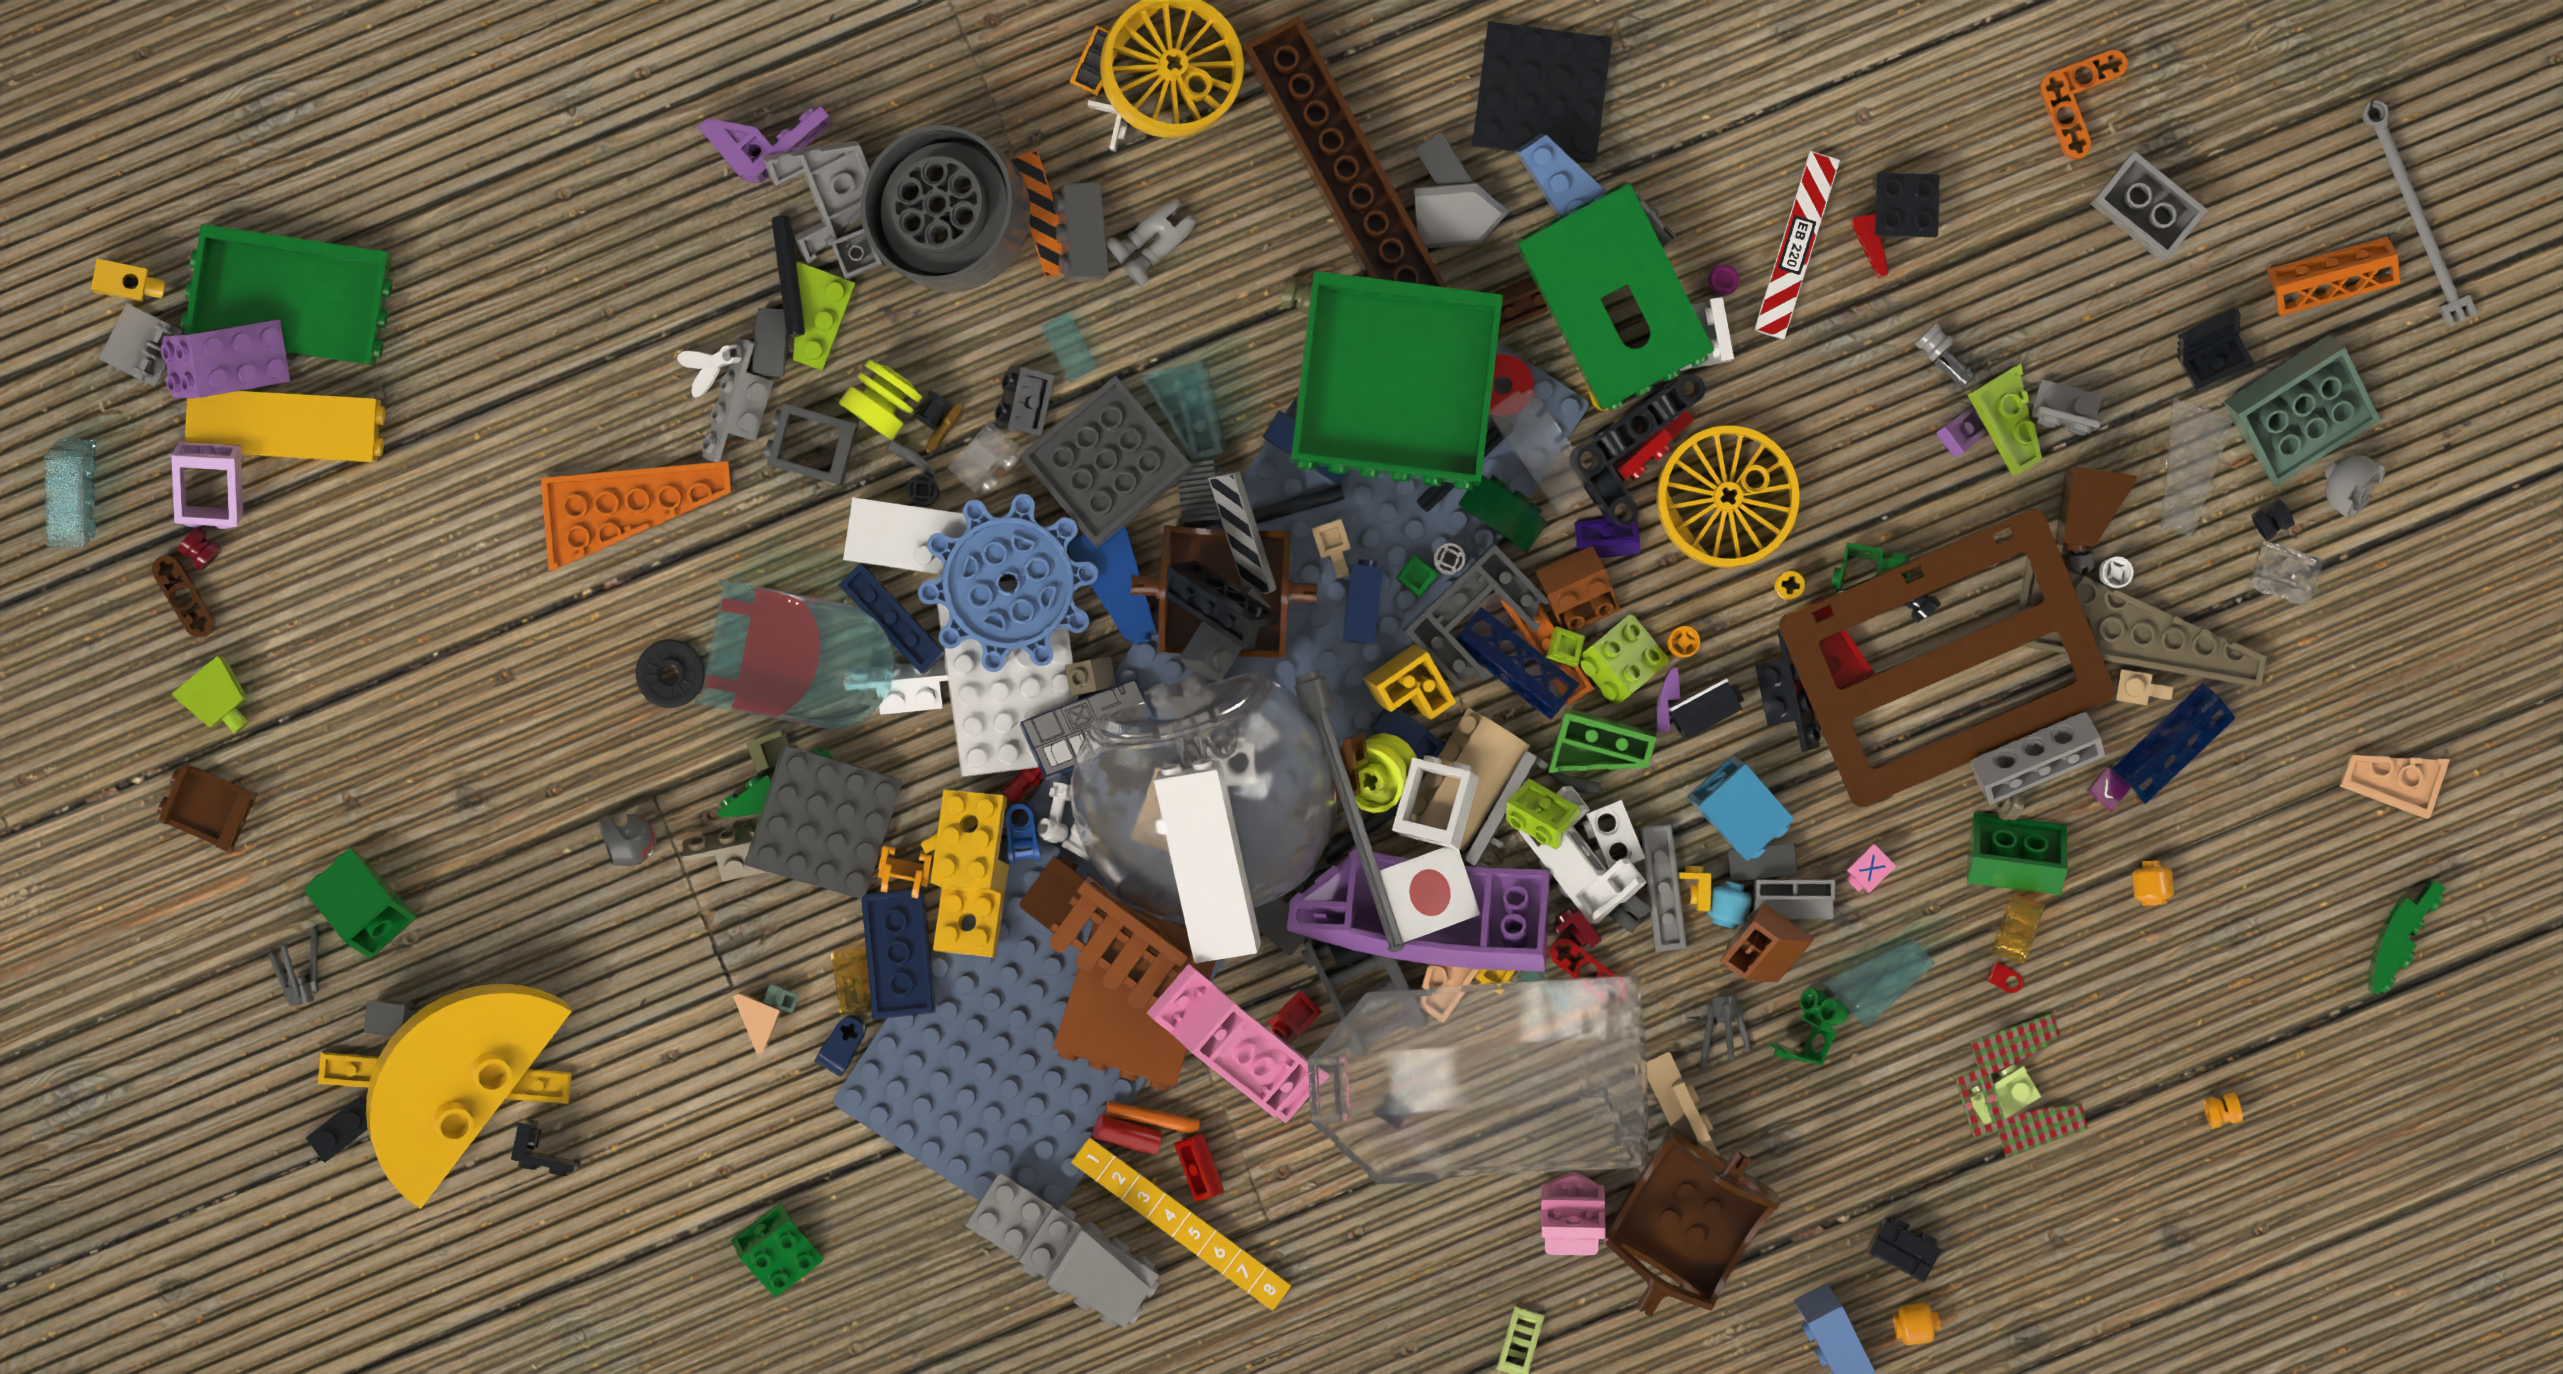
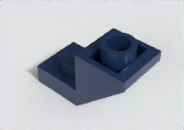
M1383 708L1370 725L1378 734L1387 733L1395 735L1407 742L1415 752L1417 759L1423 760L1424 755L1437 758L1445 747L1431 732L1399 708L1392 712Z

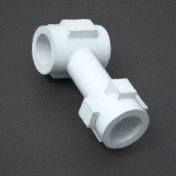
M1053 782V787L1050 788L1049 797L1053 798L1049 819L1043 818L1037 826V833L1043 837V840L1057 843L1066 839L1068 828L1065 824L1061 823L1065 801L1071 800L1072 786Z

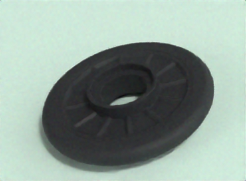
M666 639L650 645L642 653L637 663L636 681L641 693L651 703L660 707L676 708L689 703L700 692L704 682L705 671L701 657L693 647L679 640ZM671 664L677 667L679 677L676 681L667 683L663 680L661 673L666 665Z

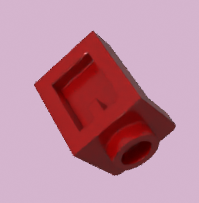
M1300 990L1268 1021V1024L1276 1035L1288 1044H1291L1322 1011Z

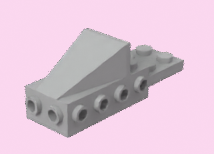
M999 1171L965 1223V1226L1017 1258L1022 1263L1020 1268L1029 1275L1036 1278L1040 1274L1045 1277L1047 1285L1060 1294H1063L1064 1291L1075 1296L1073 1302L1081 1308L1089 1311L1092 1307L1102 1313L1099 1318L1108 1325L1116 1328L1117 1324L1125 1328L1129 1322L1134 1324L1143 1310L1140 1306L1146 1295L1151 1297L1159 1286L1160 1281L1157 1280L1159 1274L1154 1268L1156 1263L1142 1254L1137 1258L1128 1252L1130 1247L1114 1237L1111 1241L1101 1235L1103 1230L1090 1221L1084 1224L1075 1218L1077 1213L1067 1206L1061 1204L1057 1207L1052 1203L1050 1204Z

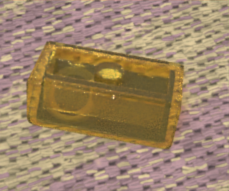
M866 948L831 953L840 1015L872 1011Z

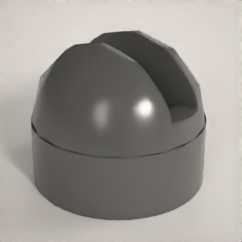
M2086 550V552H2081V554L2070 553L2069 562L2071 569L2077 574H2082V568H2085L2086 573H2089L2094 567V551Z

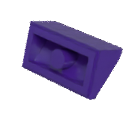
M1606 519L1574 522L1577 552L1593 546L1599 558L1637 555L1640 553L1637 519L1628 526L1613 525Z

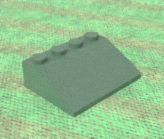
M2330 335L2223 401L2235 426L2275 487L2381 421L2346 348Z

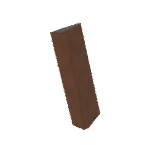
M1532 276L1493 292L1494 294L1503 295L1499 331L1549 311Z

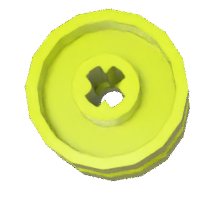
M1387 733L1375 734L1366 739L1368 764L1358 768L1361 795L1356 796L1355 799L1358 808L1372 813L1387 811L1401 800L1412 757L1417 758L1407 742L1398 736Z

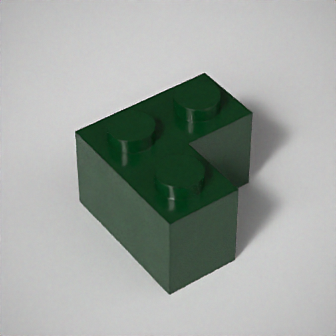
M1482 475L1479 486H1473V490H1467L1458 505L1470 515L1492 528L1505 540L1528 553L1548 524L1539 515L1542 509L1532 503L1527 496L1518 490H1515L1513 494L1505 490L1508 485L1496 476L1492 475L1488 479Z

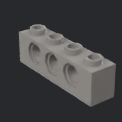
M2085 711L2050 727L2040 729L2036 733L2012 741L1991 752L1984 753L1970 761L1975 779L1989 805H1992L2103 758L2105 753L2101 737Z

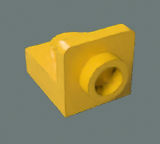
M1685 866V872H1678V878L1696 879V885H1691L1690 904H1696L1695 910L1710 911L1711 873H1704V866Z

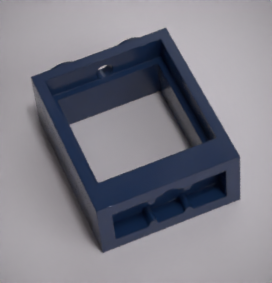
M1358 559V565L1351 564L1343 635L1344 642L1375 644L1383 567H1377V561Z

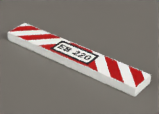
M1812 151L1808 154L1754 328L1756 332L1782 340L1785 339L1840 162L1838 159Z

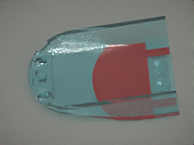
M719 579L718 585L722 586L723 589L701 697L695 698V703L820 728H843L854 725L869 717L880 707L892 686L895 660L892 645L887 634L873 617L859 608L844 603Z

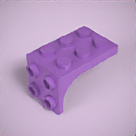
M280 320L163 337L161 354L167 365V388L173 398H201L290 382Z

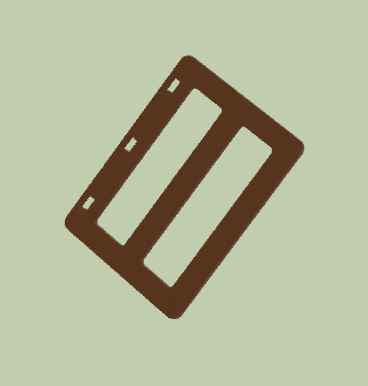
M2035 508L2025 510L1784 615L1779 622V630L1849 798L1853 804L1859 807L1873 804L1970 762V760L1984 753L1991 752L2012 741L2036 733L2040 729L2050 727L2071 716H2076L2110 701L2114 695L2113 683L2047 519L2040 510ZM2010 527L2013 536L1996 543L1992 534ZM2025 553L2043 594L2041 602L1843 688L1836 687L1819 646L1822 639L2017 554ZM1920 566L1923 575L1906 582L1902 573ZM1830 605L1833 614L1816 621L1812 612ZM2051 632H2058L2075 673L2073 682L1877 767L1869 766L1852 726V720L1855 717Z

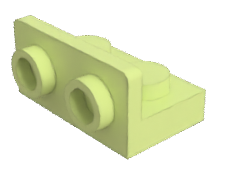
M2013 1064L1999 1070L1998 1074L2000 1077L1993 1080L2005 1119L2041 1098L2024 1065L2019 1064L2015 1066ZM1979 1082L1971 1088L1973 1093L1969 1096L1973 1108L1985 1125L1992 1121Z

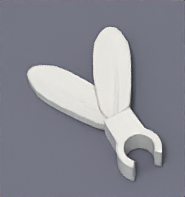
M737 345L723 346L714 355L699 351H684L678 355L677 360L683 366L702 369L692 384L693 397L696 398L706 394L721 367L738 363L742 357L740 356L730 357V350L737 348Z

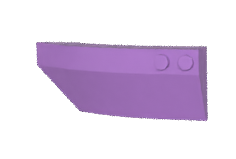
M1356 847L1349 853L1347 859L1336 867L1333 865L1314 880L1315 884L1302 894L1299 892L1290 899L1287 930L1351 950L1418 963L1473 969L1545 972L1550 871L1465 866L1480 915L1407 941L1402 950L1391 952L1387 949L1389 945ZM1373 852L1379 870L1409 860L1408 858Z

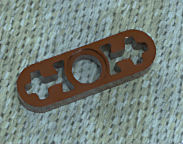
M165 555L157 558L152 565V574L184 628L194 637L202 638L209 636L215 629V618L182 563L173 556ZM164 562L169 565L174 564L175 568L171 572L176 580H179L181 577L184 579V582L174 584L170 590L167 585L172 584V580L168 575L161 576L160 574L164 569L162 565ZM183 587L188 588L192 593L191 602L185 606L179 605L175 599L176 592ZM199 604L200 609H195L194 611L199 618L206 617L207 622L204 623L205 630L193 629L192 625L196 623L195 618L191 613H188L185 617L183 612L191 610Z

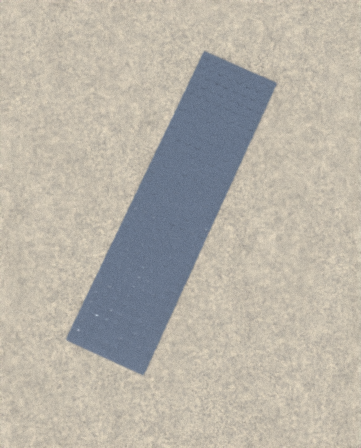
M1497 342L1496 355H1513L1527 365L1532 373L1534 388L1533 395L1527 406L1517 414L1506 416L1513 423L1514 430L1484 458L1482 475L1488 479L1494 475L1508 485L1505 490L1511 494L1518 490L1529 498L1585 414L1589 403L1574 391ZM1498 377L1494 381L1493 386L1497 393L1507 394L1510 392L1512 384L1508 378ZM1298 394L1285 413L1293 419L1296 417ZM1489 413L1487 431L1502 417ZM1266 441L1242 478L1251 509L1337 486L1338 484L1315 470L1296 468L1297 463H1290L1291 455ZM1348 470L1340 483L1345 500L1256 524L1258 531H1291L1289 579H1292V583H1318L1317 604L1291 602V605H1288L1285 659L1236 657L1221 681L1197 678L1179 659L1181 654H1160L1158 652V605L1152 615L1157 635L1151 636L1152 641L1141 645H1134L1133 643L1114 672L1116 685L1136 679L1157 726L1158 701H1166V695H1185L1187 701H1197V695H1216V697H1219V701L1226 704V742H1162L1157 738L1128 749V754L1123 762L1134 768L1139 757H1145L1154 763L1151 778H1153L1156 767L1162 768L1165 763L1169 765L1180 764V767H1184V769L1192 768L1190 753L1196 752V746L1215 744V750L1228 748L1227 742L1246 740V746L1253 745L1258 782L1227 786L1252 904L1267 887L1272 890L1308 835L1287 823V819L1299 797L1303 795L1326 808L1335 794L1334 778L1314 718L1311 719L1310 713L1303 715L1294 687L1297 685L1295 677L1319 670L1321 677H1325L1334 704L1328 707L1330 712L1328 717L1339 750L1345 738L1359 732H1365V739L1375 733V730L1370 725L1383 710V707L1377 704L1363 678L1413 645L1412 640L1402 629L1460 577L1491 544L1498 546L1503 538L1492 528L1470 515L1458 505L1467 490L1453 488L1429 512H1425L1417 504V499L1430 487L1429 485L1422 484L1423 479L1410 478V482H1398L1391 480V475L1379 474L1378 478H1366L1359 476L1360 471ZM1339 519L1342 520L1351 550L1343 552L1349 575L1341 578L1336 576L1331 557L1321 560L1311 530ZM1223 523L1210 526L1209 529H1224ZM1445 543L1457 544L1465 553L1464 566L1453 575L1442 574L1434 566V554ZM1414 554L1439 573L1420 598L1395 579ZM1358 559L1377 561V567H1383L1374 645L1343 641L1351 564L1358 565ZM1241 753L1233 755L1230 759L1231 768L1236 772L1244 771L1248 767V758ZM1210 757L1203 758V759H1211L1212 762H1216L1213 758H1210ZM1098 761L1051 779L1043 780L1028 803L1034 811L1037 830L1040 820L1043 818L1049 819L1053 798L1049 797L1050 788L1053 787V782L1072 786L1071 800L1065 801L1061 823L1065 824L1068 828V835L1065 840H1068L1071 836L1070 829L1073 824L1101 839L1098 845L1093 846L1091 849L1092 856L1089 861L1062 847L1061 845L1064 841L1051 843L1039 836L1041 861H1036L1033 858L1016 860L1015 864H1010L1007 839L1005 838L1000 845L998 860L1008 864L1009 871L996 958L937 952L932 949L930 954L936 1013L887 1018L833 1100L836 1107L979 1201L1000 1171L1050 1204L1052 1203L1057 1207L1061 1204L1065 1205L1085 1174L1073 1165L1071 1160L1089 1136L1091 1137L1098 1116L1100 1114L1105 1115L1108 1100L1130 1105L1147 1080L1140 1076L1137 1081L1119 1076L1120 1070L1109 1067L1106 1072L1089 1067L1090 1060L1080 1057L1076 1062L1058 1057L1059 1051L1053 1049L1078 971L1076 959L1080 951L1071 944L1063 952L1055 951L1050 945V940L1054 933L1022 910L1019 905L1021 899L1047 867L1046 865L1052 857L1056 855L1058 858H1061L1064 854L1078 865L1075 871L1084 878L1090 874L1101 882L1105 889L1131 908L1186 925L1170 853L1130 839L1148 789L1144 795L1132 789L1129 796L1117 791L1115 796L1111 798L1107 795L1111 787L1101 782L1105 773L1095 768ZM1025 810L1016 821V825L1023 826L1028 823L1029 816ZM1031 847L1017 848V850L1031 849ZM972 914L967 915L962 921L964 931H971L976 925V918ZM1089 918L1076 936L1084 943H1087L1093 920ZM1226 958L1216 960L1210 981H1212ZM1094 1139L1102 1146L1105 1144V1142Z

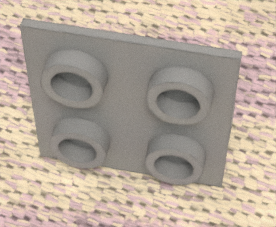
M126 303L99 359L141 381L156 386L166 366V362L161 354L163 337L181 335L183 330Z

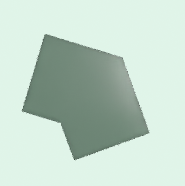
M771 983L763 1003L793 1013L799 994Z

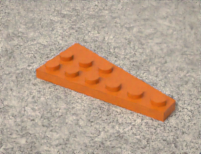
M729 461L541 478L549 572L731 494Z

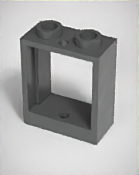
M783 404L782 410L777 409L773 419L772 427L777 428L774 440L769 439L765 448L764 457L768 458L767 465L842 486L859 425ZM791 415L842 428L830 473L779 459Z

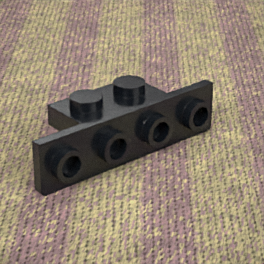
M1777 628L1783 659L1755 665L1767 726L1795 721L1801 752L1817 749L1820 747V729L1815 724L1813 709L1781 632Z

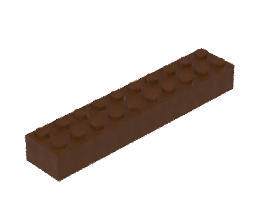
M1297 16L1244 44L1243 54L1364 276L1367 278L1448 288L1301 18Z

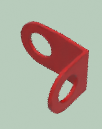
M1997 961L1994 962L1985 979L1987 982L2008 993H2016L2023 986V978L2019 973ZM2015 976L2018 979L2017 987L2009 988L2006 985L2007 978Z

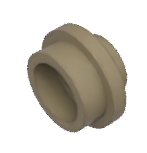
M2018 793L1997 803L1999 818L2003 820H2016L2024 808V798L2020 797Z

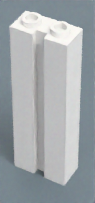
M1201 759L1192 763L1193 768L1187 769L1180 767V764L1164 766L1161 768V771H1158L1154 784L1194 963L1256 954L1261 945L1222 762Z

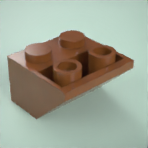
M1593 546L1535 571L1544 595L1549 601L1550 608L1561 628L1575 632L1621 611L1606 570Z
M1762 902L1730 940L1720 962L1744 980L1778 983L1813 942V938Z

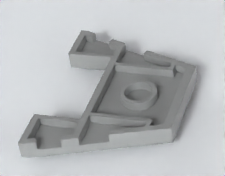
M856 141L762 157L771 181L775 185L802 172L807 180L823 220L821 223L794 236L802 257L807 263L812 262L817 257L816 253L826 244L830 245L832 241L837 239L836 234L848 223L852 225L861 216L862 191L870 169L862 149Z

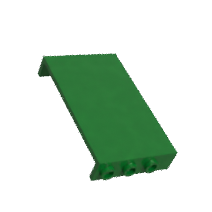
M201 224L197 250L193 249L190 258V267L194 268L192 281L188 280L186 285L185 297L189 299L188 310L184 311L181 317V330H184V334H191L270 320H280L286 353L375 366L376 359H381L383 352V341L379 340L381 328H386L388 310H384L385 298H390L392 293L393 280L389 279L392 254L385 251Z

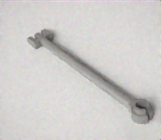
M2372 101L2371 104L2367 103L2363 107L2362 119L2367 125L2373 127L2380 140L2448 302L2438 308L2446 326L2450 327L2454 325L2451 312L2454 311L2458 322L2466 320L2462 308H2466L2470 317L2477 315L2476 308L2470 295L2459 298L2388 129L2386 121L2388 118L2387 106L2381 101ZM2371 108L2378 111V118L2376 120L2369 117V110Z

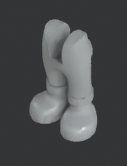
M1178 198L1162 204L1151 212L1134 231L1126 235L1127 239L1119 241L1110 237L1106 240L1107 251L1119 265H1122L1135 250H1139L1144 243L1154 235L1159 234V237L1148 248L1146 247L1141 252V255L1123 267L1130 278L1140 287L1148 281L1147 271L1149 266H1154L1160 258L1176 248L1189 235L1197 222L1193 215L1190 214L1175 227L1171 225L1168 219L1175 215L1183 206Z

